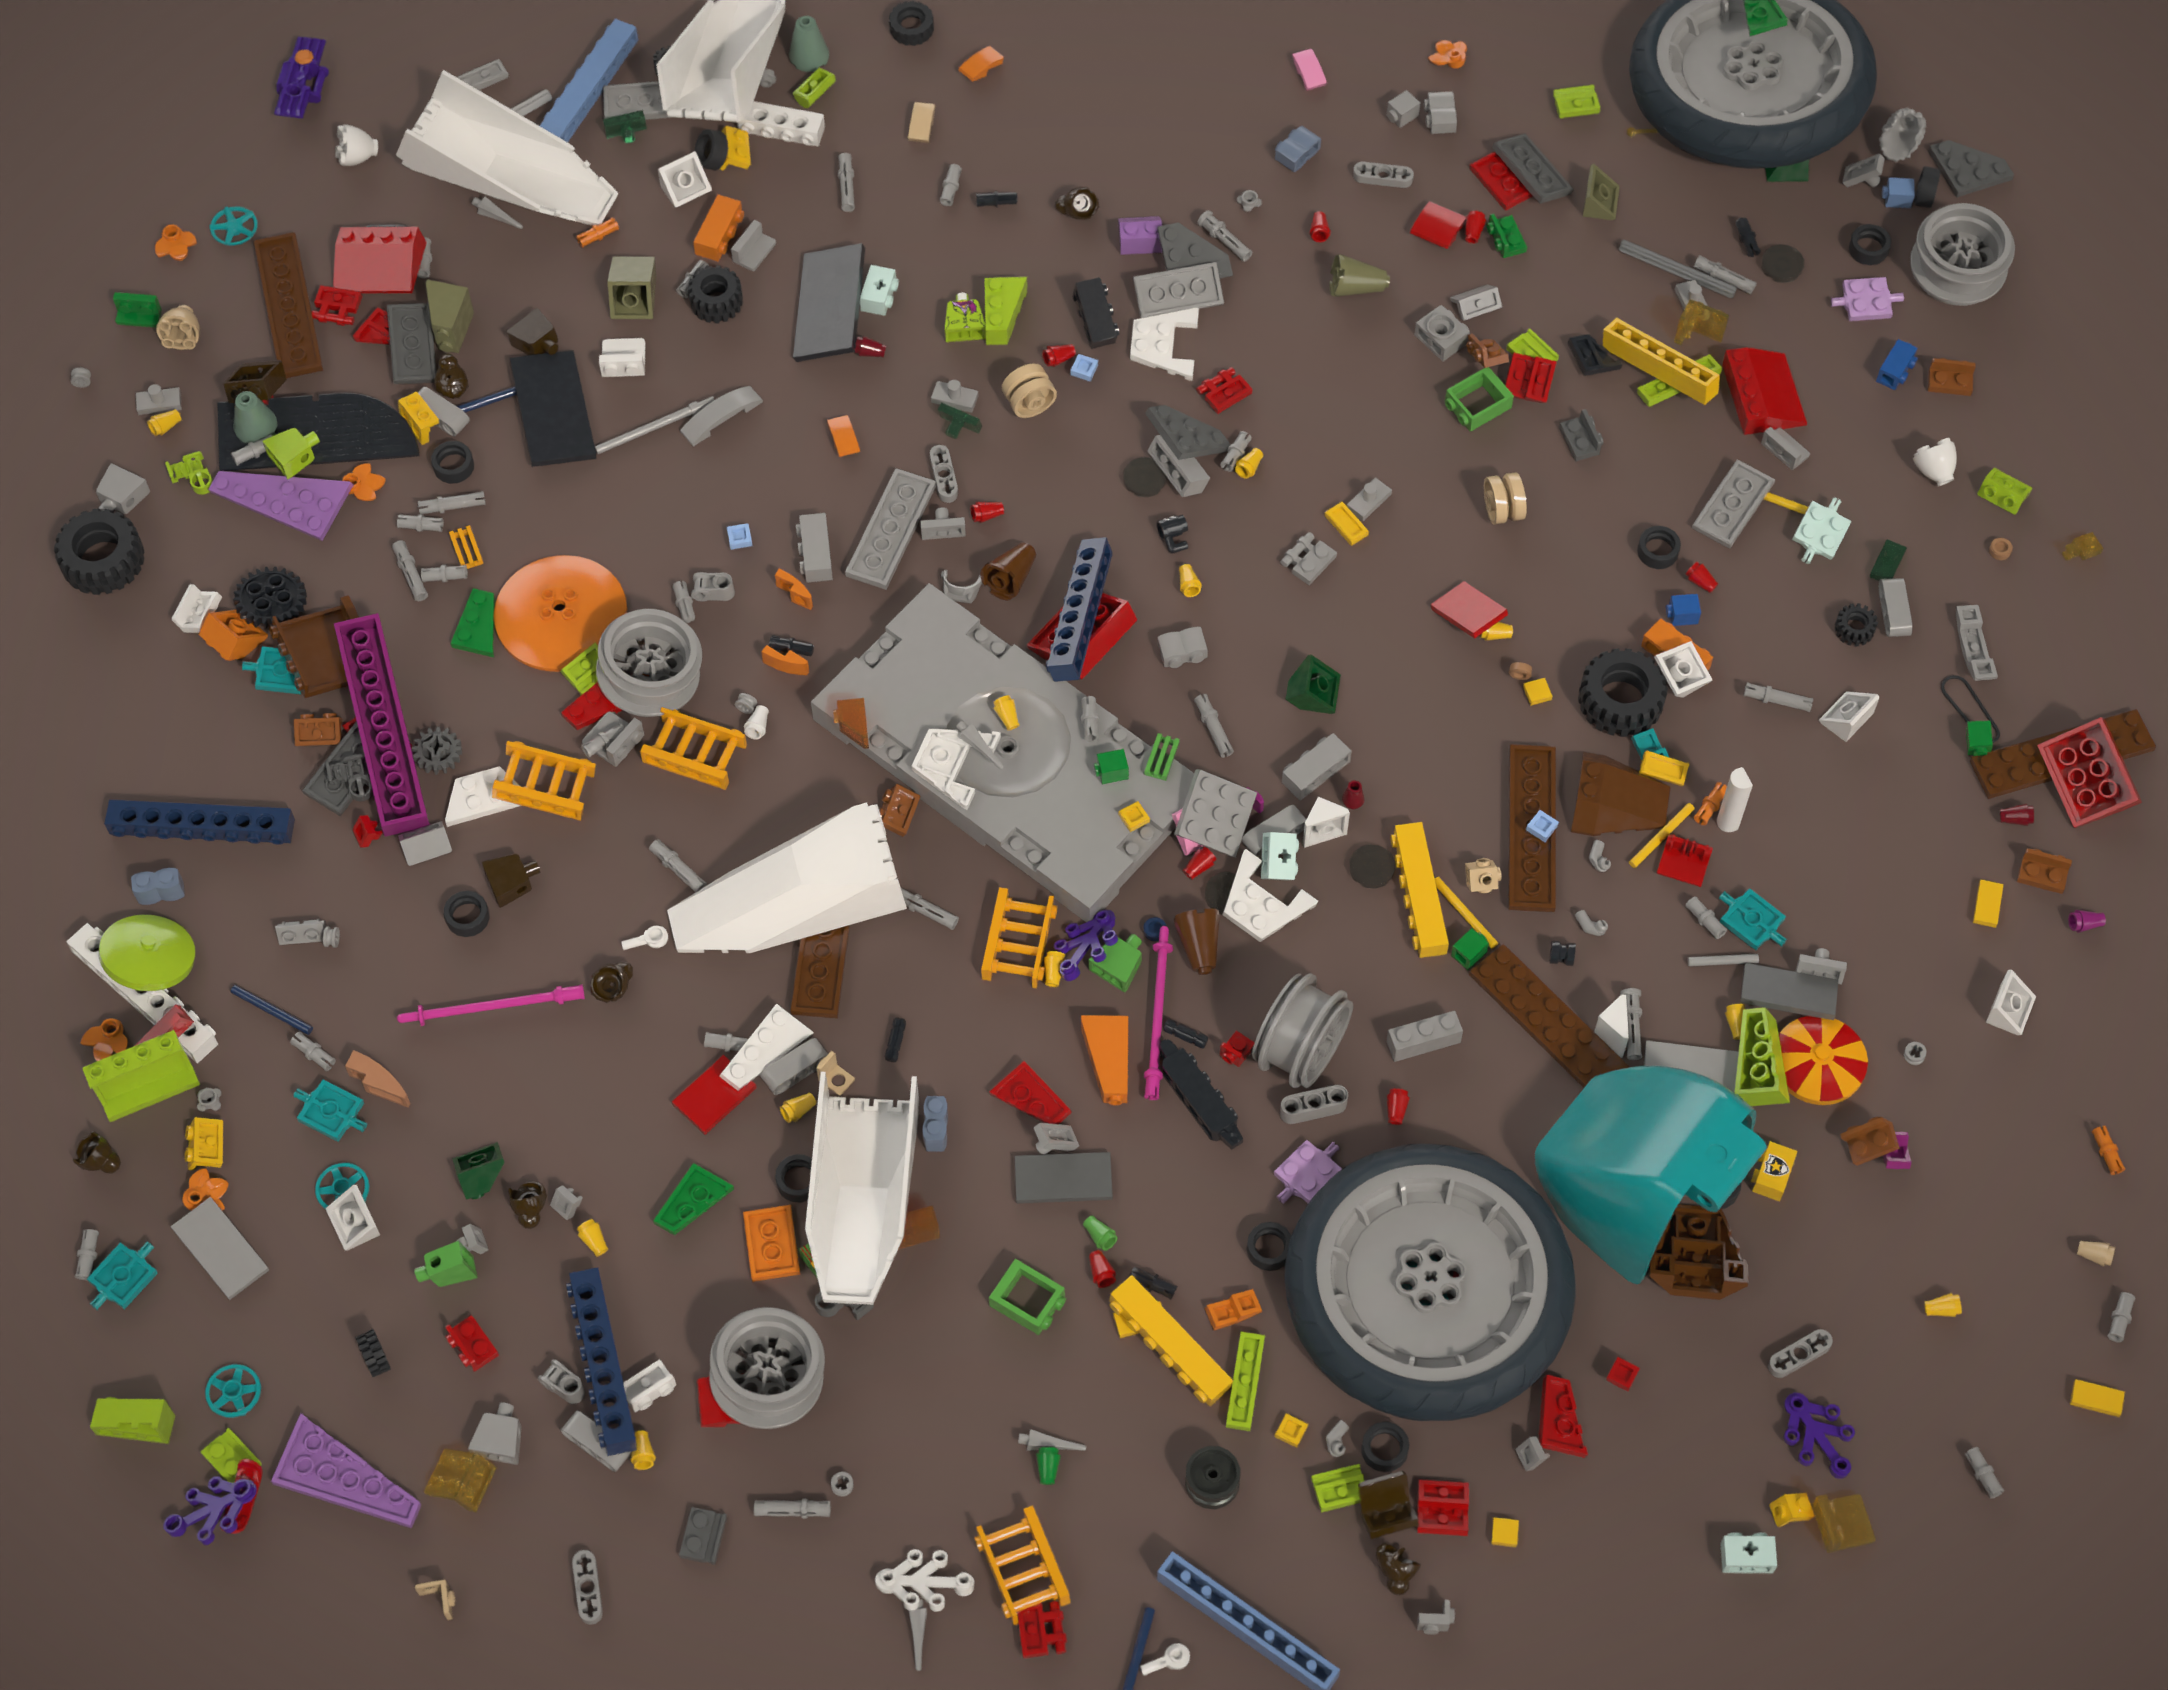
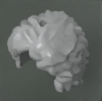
M1906 107L1905 109L1896 110L1889 117L1887 123L1882 127V137L1879 138L1881 150L1887 160L1898 162L1899 160L1910 158V154L1918 148L1926 131V120L1922 113H1916L1914 109Z

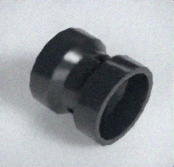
M1552 941L1549 964L1564 962L1566 966H1573L1576 943L1564 945L1559 941Z

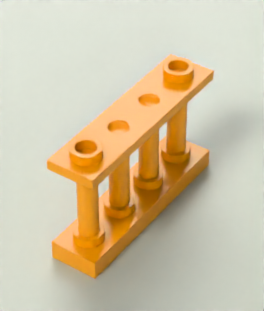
M662 707L660 712L664 713L661 717L662 722L665 724L654 745L648 746L643 744L640 751L642 762L726 790L729 778L725 768L736 746L746 749L745 734L736 729L730 730L681 714L676 709L669 710ZM673 726L685 729L675 752L670 753L662 750ZM694 732L707 736L696 759L691 760L683 757ZM715 739L727 743L717 766L712 767L704 764Z
M507 741L506 755L511 756L504 780L494 781L492 798L581 821L584 803L580 802L579 798L586 776L594 778L596 764L587 759H576L526 746L519 741ZM520 759L533 762L526 786L524 787L513 785L512 783ZM542 764L555 768L549 790L546 793L534 789ZM564 770L577 773L571 796L568 799L557 795Z
M999 887L981 968L982 980L991 981L992 974L1000 971L1032 977V988L1037 989L1038 981H1043L1045 967L1041 966L1051 919H1056L1058 906L1054 905V896L1049 895L1047 906L1013 901L1012 898H1009L1008 889ZM1017 910L1045 915L1043 926L1008 921V918H1005L1006 911ZM1010 930L1040 935L1041 937L1039 946L1035 947L1005 942L1000 938L1001 933ZM1008 951L1036 956L1034 968L999 962V959H996L997 952Z
M1033 1505L1023 1509L1024 1518L1021 1519L1020 1523L986 1536L980 1525L976 1527L978 1536L974 1537L979 1552L984 1551L1004 1600V1603L1001 1604L1006 1619L1011 1618L1013 1625L1018 1624L1016 1612L1051 1598L1053 1600L1058 1599L1061 1607L1070 1604V1594ZM1022 1532H1026V1534L1031 1533L1033 1540L1030 1541L1029 1545L994 1558L989 1545ZM1031 1554H1035V1556L1040 1555L1042 1563H1039L1040 1566L1003 1580L998 1567ZM1044 1576V1578L1049 1577L1052 1584L1048 1586L1049 1589L1012 1602L1007 1591L1008 1589Z

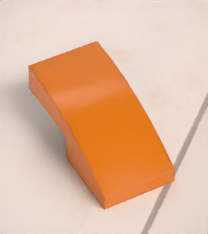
M989 46L965 61L958 71L973 82L987 76L988 69L1002 64L1004 57Z
M848 415L827 420L828 428L839 457L860 452Z
M779 568L775 574L776 587L790 592L791 602L811 610L813 608L812 596L807 588L794 576Z
M766 645L761 651L763 663L772 668L795 675H807L809 673L808 661L791 650L784 656Z
M1251 1289L1233 1294L1227 1300L1209 1304L1206 1306L1205 1311L1213 1330H1218L1261 1313L1262 1309L1254 1290Z

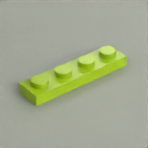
M1710 354L1696 360L1699 364L1717 374H1721L1722 367ZM1655 379L1637 388V394L1648 407L1680 393V391L1659 379Z
M1241 1332L1226 1428L1244 1431L1251 1430L1265 1335Z

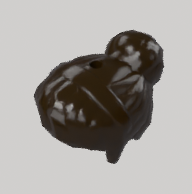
M1088 187L1074 188L1066 195L1060 196L1055 202V208L1061 214H1068L1070 217L1080 220L1090 219L1100 207L1099 199Z
M447 353L442 355L438 361L439 368L435 374L434 386L436 391L442 393L445 397L451 399L460 398L469 387L467 375L458 365L457 358Z
M618 962L602 966L592 974L590 981L591 995L605 1003L610 1001L616 1002L622 998L628 989L629 980L633 976L631 964L628 962Z
M91 1131L90 1135L84 1137L78 1143L76 1150L78 1159L75 1160L73 1158V1162L83 1170H102L108 1174L115 1173L121 1164L119 1156L112 1151L109 1142L104 1137Z
M528 1181L522 1184L518 1191L508 1188L510 1206L515 1214L518 1215L519 1224L525 1229H532L538 1226L541 1218L539 1213L542 1211L547 1198L546 1189L543 1184L537 1181Z
M1382 1543L1376 1549V1557L1379 1567L1388 1578L1387 1588L1395 1595H1403L1408 1591L1409 1581L1415 1576L1421 1564L1403 1558L1404 1547L1396 1549L1390 1543Z

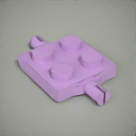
M1886 277L1844 280L1842 284L1844 296L1831 298V307L1844 306L1848 312L1849 321L1887 319L1893 315L1891 302H1903L1904 295L1903 293L1891 294L1888 290Z
M1306 1140L1274 1171V1176L1283 1182L1286 1187L1277 1195V1199L1284 1204L1292 1195L1301 1197L1309 1204L1313 1196L1337 1172L1342 1170L1331 1159L1339 1150L1338 1145L1332 1142L1322 1151Z

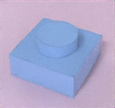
M1078 354L1071 368V375L1091 382L1098 367V360Z
M748 523L727 527L731 550L752 546Z
M1539 810L1527 825L1526 831L1546 842L1558 827L1559 822Z

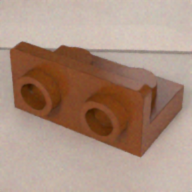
M1473 334L1468 335L1467 351L1484 368L1509 362L1508 353L1494 340L1485 339L1480 341Z
M1933 358L1928 374V392L1971 396L1976 363Z
M336 713L323 714V718H314V714L300 715V719H294L295 746L338 745L342 740L341 723H343V718L337 717Z
M896 784L891 789H887L882 797L884 804L879 809L884 828L902 837L905 836L921 796L899 784Z
M2026 849L2021 860L2017 882L2063 894L2072 860L2066 859L2061 855L2047 854L2039 849Z
M1873 1117L1868 1120V1123L1861 1126H1851L1846 1132L1840 1134L1841 1139L1848 1144L1853 1164L1857 1166L1900 1149L1893 1123L1883 1117Z

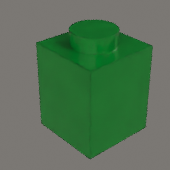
M1991 721L1967 722L1966 742L1968 756H1985L1987 752L1992 751Z
M1124 749L1097 754V763H1094L1093 766L1095 776H1100L1102 785L1129 779V767Z
M1471 928L1453 945L1451 957L1465 969L1469 970L1487 953L1489 942L1482 933H1477Z

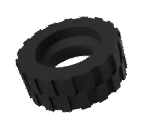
M905 1L904 3H899L892 9L889 15L890 34L894 40L906 46H916L923 44L925 41L927 42L934 31V17L931 9L927 5L922 4V2ZM907 18H918L922 24L915 29H906L902 26V21Z

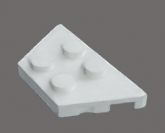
M500 766L455 779L445 818L447 827L522 806L492 798L494 781L504 780L506 774ZM513 779V782H512L513 785L520 786V785Z

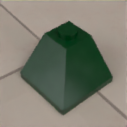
M1809 159L1793 165L1765 168L1766 181L1808 182Z
M1310 654L1288 680L1285 700L1300 710L1334 714L1341 674Z
M498 1142L452 1158L466 1200L483 1197L494 1184L505 1163Z

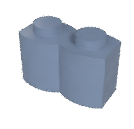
M1303 126L1293 129L1287 139L1277 144L1275 159L1293 172H1296L1318 152L1321 146V138Z
M164 868L155 873L140 872L131 876L132 891L139 904L150 905L161 900L175 901L185 896L184 882L178 869Z
M927 1096L924 1102V1146L926 1151L944 1152L947 1146V1101L944 1096Z

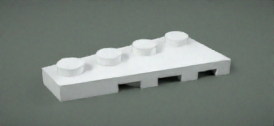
M776 1004L719 1077L739 1091L760 1075L767 1066L792 1051L814 1032Z

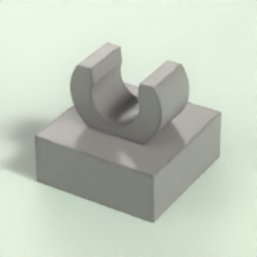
M562 1185L556 1189L550 1206L568 1220L574 1216L576 1208L580 1206L583 1197L579 1196L577 1198L573 1195L574 1189H566Z
M472 1224L462 1228L465 1236L457 1241L469 1252L475 1251L482 1254L489 1250L480 1228Z
M1536 1436L1528 1438L1515 1449L1526 1471L1534 1470L1550 1456L1549 1453H1544Z

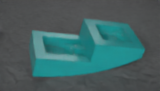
M1654 728L1631 737L1641 760L1646 750L1669 757L1666 748L1661 747Z

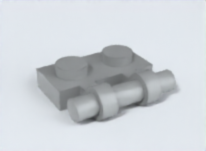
M1310 532L1305 536H1301L1294 548L1289 549L1284 554L1285 557L1280 561L1284 567L1292 563L1295 566L1292 569V574L1308 585L1337 557V552L1322 541H1319L1315 546L1312 545L1310 542L1315 537ZM1304 550L1307 554L1300 558L1298 555Z

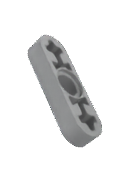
M1370 162L1357 163L1353 171V178L1359 183L1400 188L1411 186L1414 176L1412 169L1409 167ZM1386 172L1389 176L1382 178L1378 176V173Z
M936 445L930 450V461L938 495L941 501L951 503L958 497V487L950 453L947 447ZM937 454H941L943 463H939ZM946 470L950 474L947 477H940L938 473ZM945 485H949L951 494H947Z
M1822 1329L1810 1333L1774 1354L1768 1363L1769 1372L1777 1378H1783L1827 1353L1833 1342L1832 1336L1829 1332ZM1817 1337L1819 1340H1825L1824 1347L1822 1344H1818L1812 1350L1811 1346L1815 1344ZM1794 1349H1804L1807 1357L1805 1359L1796 1358ZM1789 1357L1790 1361L1785 1364L1783 1369L1775 1367L1777 1361L1783 1363Z
M581 1550L574 1555L572 1561L578 1612L584 1623L592 1625L599 1622L603 1615L597 1562L593 1553L588 1550ZM582 1558H587L588 1561H591L587 1564L589 1574L584 1575V1570L579 1564L582 1563ZM586 1581H591L595 1584L594 1590L588 1594L583 1593L580 1589L581 1585ZM586 1600H591L594 1610H597L593 1612V1617H589L587 1613H584L588 1611Z

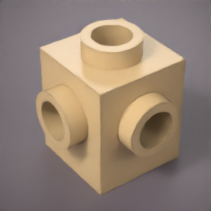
M1481 858L1477 859L1476 862L1465 863L1466 883L1471 892L1489 893L1492 889H1498V881H1501L1500 867L1495 865L1493 860Z

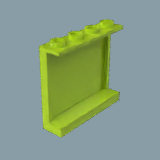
M174 1030L82 1068L90 1089L93 1088L110 1122L200 1085L193 1065Z

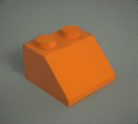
M236 610L208 613L199 632V636L205 640L206 644L213 647L220 653L223 659L228 661L243 659L268 637V634L259 626L255 628L254 622L247 624L246 618L241 620L240 614Z

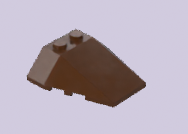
M1583 752L1571 832L1599 836L1601 833L1608 832L1617 834L1625 830L1636 829V831L1663 828L1666 823L1671 786L1652 777L1640 774L1639 771L1608 756Z
M1678 1204L1649 1263L1650 1277L1670 1295L1721 1300L1748 1286V1264L1742 1258L1739 1252L1740 1247L1731 1235L1732 1230L1722 1208L1717 1212H1711L1701 1206Z

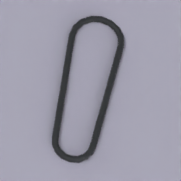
M1952 675L1945 678L1941 684V690L1966 722L1969 721L1945 691V683L1950 679H1959L1965 683L1997 732V736L1995 739H1992V742L1994 743L1999 740L2000 731L1969 683L1960 676Z

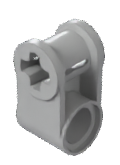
M698 572L693 575V581L695 582L694 590L691 592L693 599L697 601H728L734 597L735 588L732 577L729 574Z
M555 1359L551 1361V1366L548 1370L537 1378L545 1388L556 1393L570 1404H577L585 1397V1389L580 1378ZM572 1386L578 1387L574 1392H567Z

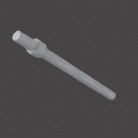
M711 396L700 402L694 401L688 404L686 408L595 446L596 453L601 454L691 414L694 416L713 402L714 398Z

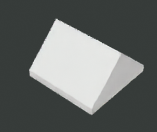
M692 152L658 168L660 187L675 208L712 190L696 152Z
M1691 641L1654 657L1677 697H1685L1712 681L1709 672Z
M1846 691L1819 721L1847 742L1874 714L1879 696L1878 694Z
M1318 797L1305 822L1304 848L1347 835L1349 810Z
M2013 970L2007 971L1986 1023L2013 1034L2022 1035L2036 996Z
M1626 995L1619 996L1599 1015L1594 1031L1620 1058H1623L1629 1038Z
M357 1185L350 1187L326 1208L345 1251L380 1235Z

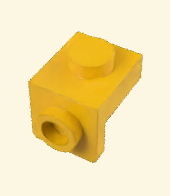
M1807 1493L1784 1494L1770 1503V1509L1777 1527H1782L1792 1521H1807L1815 1517Z

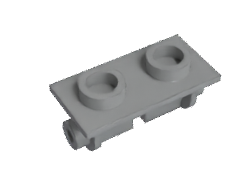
M320 918L304 921V924H300L299 921H283L282 924L275 926L279 945L322 942L326 924L325 920L321 921Z

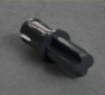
M997 191L995 193H976L977 207L996 206L998 208V205L1017 204L1018 195L1016 192L997 193Z
M1746 217L1738 218L1736 226L1740 234V241L1744 244L1747 255L1755 257L1752 249H1754L1756 255H1759L1761 252L1755 239L1756 233L1752 231Z
M772 635L769 641V647L774 650L784 652L791 650L796 654L812 656L814 652V645L796 641L794 637L789 639Z
M1134 1267L1129 1277L1132 1275L1142 1286L1148 1288L1149 1292L1154 1291L1169 1298V1300H1172L1178 1287L1159 1278L1158 1274L1152 1275L1138 1267Z

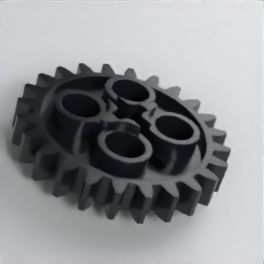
M276 566L273 568V571H269L268 567H265L264 572L256 569V575L249 572V579L241 578L242 584L236 585L237 590L234 591L235 598H233L236 612L240 614L241 620L246 618L247 624L254 621L255 628L260 624H263L264 629L268 625L272 626L273 616H276L279 623L291 620L292 616L298 618L299 612H304L303 605H307V593L304 582L300 581L299 576L294 577L293 571L287 574L286 568H283L280 572H278Z

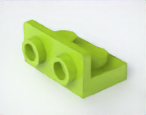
M1993 468L1985 477L1977 494L2015 515L2033 488Z

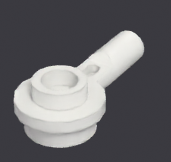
M652 926L644 932V935L622 941V946L624 950L646 944L652 948H660L667 943L668 933L661 926Z
M1172 1644L1165 1651L1164 1657L1141 1665L1142 1674L1146 1675L1166 1666L1177 1670L1186 1667L1190 1660L1189 1650L1182 1644Z

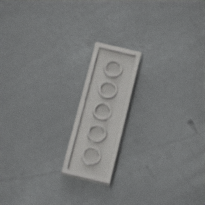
M895 468L845 571L846 577L887 590L936 488V481Z

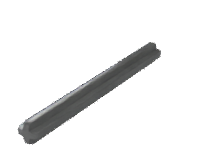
M1623 240L1620 244L1619 250L1686 280H1696L1698 285L1726 297L1733 298L1737 291V288L1731 284L1628 240Z

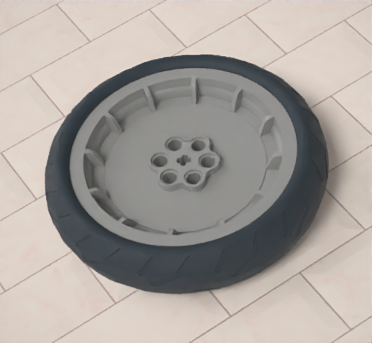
M1666 0L1652 12L1640 28L1631 51L1629 74L1633 94L1642 114L1661 136L1676 147L1693 156L1726 166L1746 169L1774 168L1812 159L1838 145L1857 128L1872 102L1876 89L1877 68L1873 46L1859 21L1836 0H1775L1788 19L1787 26L1749 37L1743 0Z
M1402 1145L1374 1152L1352 1162L1337 1172L1313 1196L1301 1214L1290 1238L1285 1263V1289L1291 1319L1299 1340L1318 1368L1349 1396L1375 1410L1409 1420L1453 1421L1475 1417L1493 1411L1519 1396L1541 1377L1557 1357L1570 1329L1574 1313L1576 1281L1573 1256L1563 1229L1549 1205L1519 1175L1494 1159L1477 1152L1448 1145ZM1432 1255L1439 1256L1441 1260L1436 1262L1432 1261L1429 1257ZM1412 1261L1418 1266L1411 1268L1406 1263ZM1455 1271L1459 1274V1277H1450L1448 1272ZM1410 1284L1413 1289L1405 1290L1401 1285ZM1448 1293L1453 1295L1454 1299L1447 1300L1442 1295ZM1428 1300L1431 1305L1423 1306L1419 1301Z

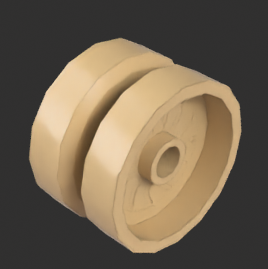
M1027 364L1017 368L1005 378L1002 384L1003 394L1010 402L1014 413L1021 418H1029L1042 413L1054 403L1057 397L1054 385L1048 379L1044 368L1039 364Z
M1517 472L1507 473L1503 476L1502 480L1497 475L1486 477L1484 480V498L1491 523L1494 525L1505 523L1508 517L1512 521L1524 520L1526 518V496L1519 474Z

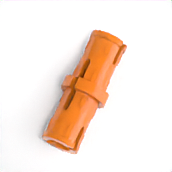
M612 217L610 220L598 226L595 224L592 226V229L576 235L580 247L583 248L596 240L601 241L604 236L619 230L617 222H614L615 219Z
M1717 782L1709 796L1703 799V805L1694 816V820L1698 824L1702 819L1701 825L1705 826L1712 814L1718 811L1720 802L1726 792L1727 786L1725 784L1720 788L1722 783Z
M2099 1126L2093 1129L2092 1134L2100 1149L2098 1152L2101 1157H2104L2110 1174L2115 1175V1171L2116 1174L2123 1172L2125 1167L2118 1155V1147L2116 1144H2113L2107 1127L2102 1126L2101 1129Z

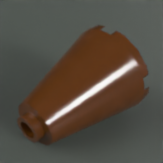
M1020 543L984 565L981 569L980 577L983 585H988L992 589L990 591L992 595L1007 601L1018 595L1036 559L1034 547L1027 543Z
M1207 908L1204 909V912L1190 910L1177 914L1174 918V925L1193 971L1198 972V975L1210 974L1212 969L1216 968L1220 920L1219 910Z

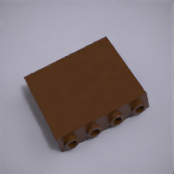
M349 595L340 597V606L281 623L278 622L276 616L272 617V626L269 627L273 639H277L279 653L281 656H285L287 670L290 674L293 673L296 689L302 692L304 698L348 686L334 623L359 618Z

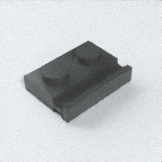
M691 1507L679 1553L680 1558L716 1565L727 1514H718L714 1511Z

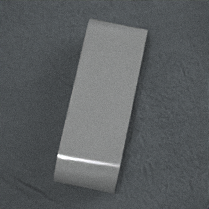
M422 387L419 390L420 396L439 419V423L436 426L449 435L455 437L470 422L469 417L464 411L427 387Z
M1880 579L1879 596L1887 637L1911 636L1912 619L1904 579Z
M1290 805L1248 831L1243 836L1242 842L1252 854L1260 858L1262 857L1263 833L1277 832L1298 835L1304 830L1307 819L1295 805Z
M812 1038L767 1066L760 1076L772 1093L778 1095L817 1071L816 1067L828 1053L817 1038Z
M1332 1085L1286 1096L1281 1102L1280 1117L1287 1124H1296L1342 1113L1347 1107L1348 1091L1341 1085ZM1340 1097L1342 1101L1335 1102L1331 1098ZM1316 1102L1319 1104V1106L1312 1107L1309 1105V1103ZM1293 1107L1297 1111L1288 1112L1286 1108Z
M576 1411L560 1430L570 1441L614 1472H617L632 1453L631 1451L607 1457L606 1448L600 1447L598 1434L602 1433L601 1426H596L594 1421L579 1411Z

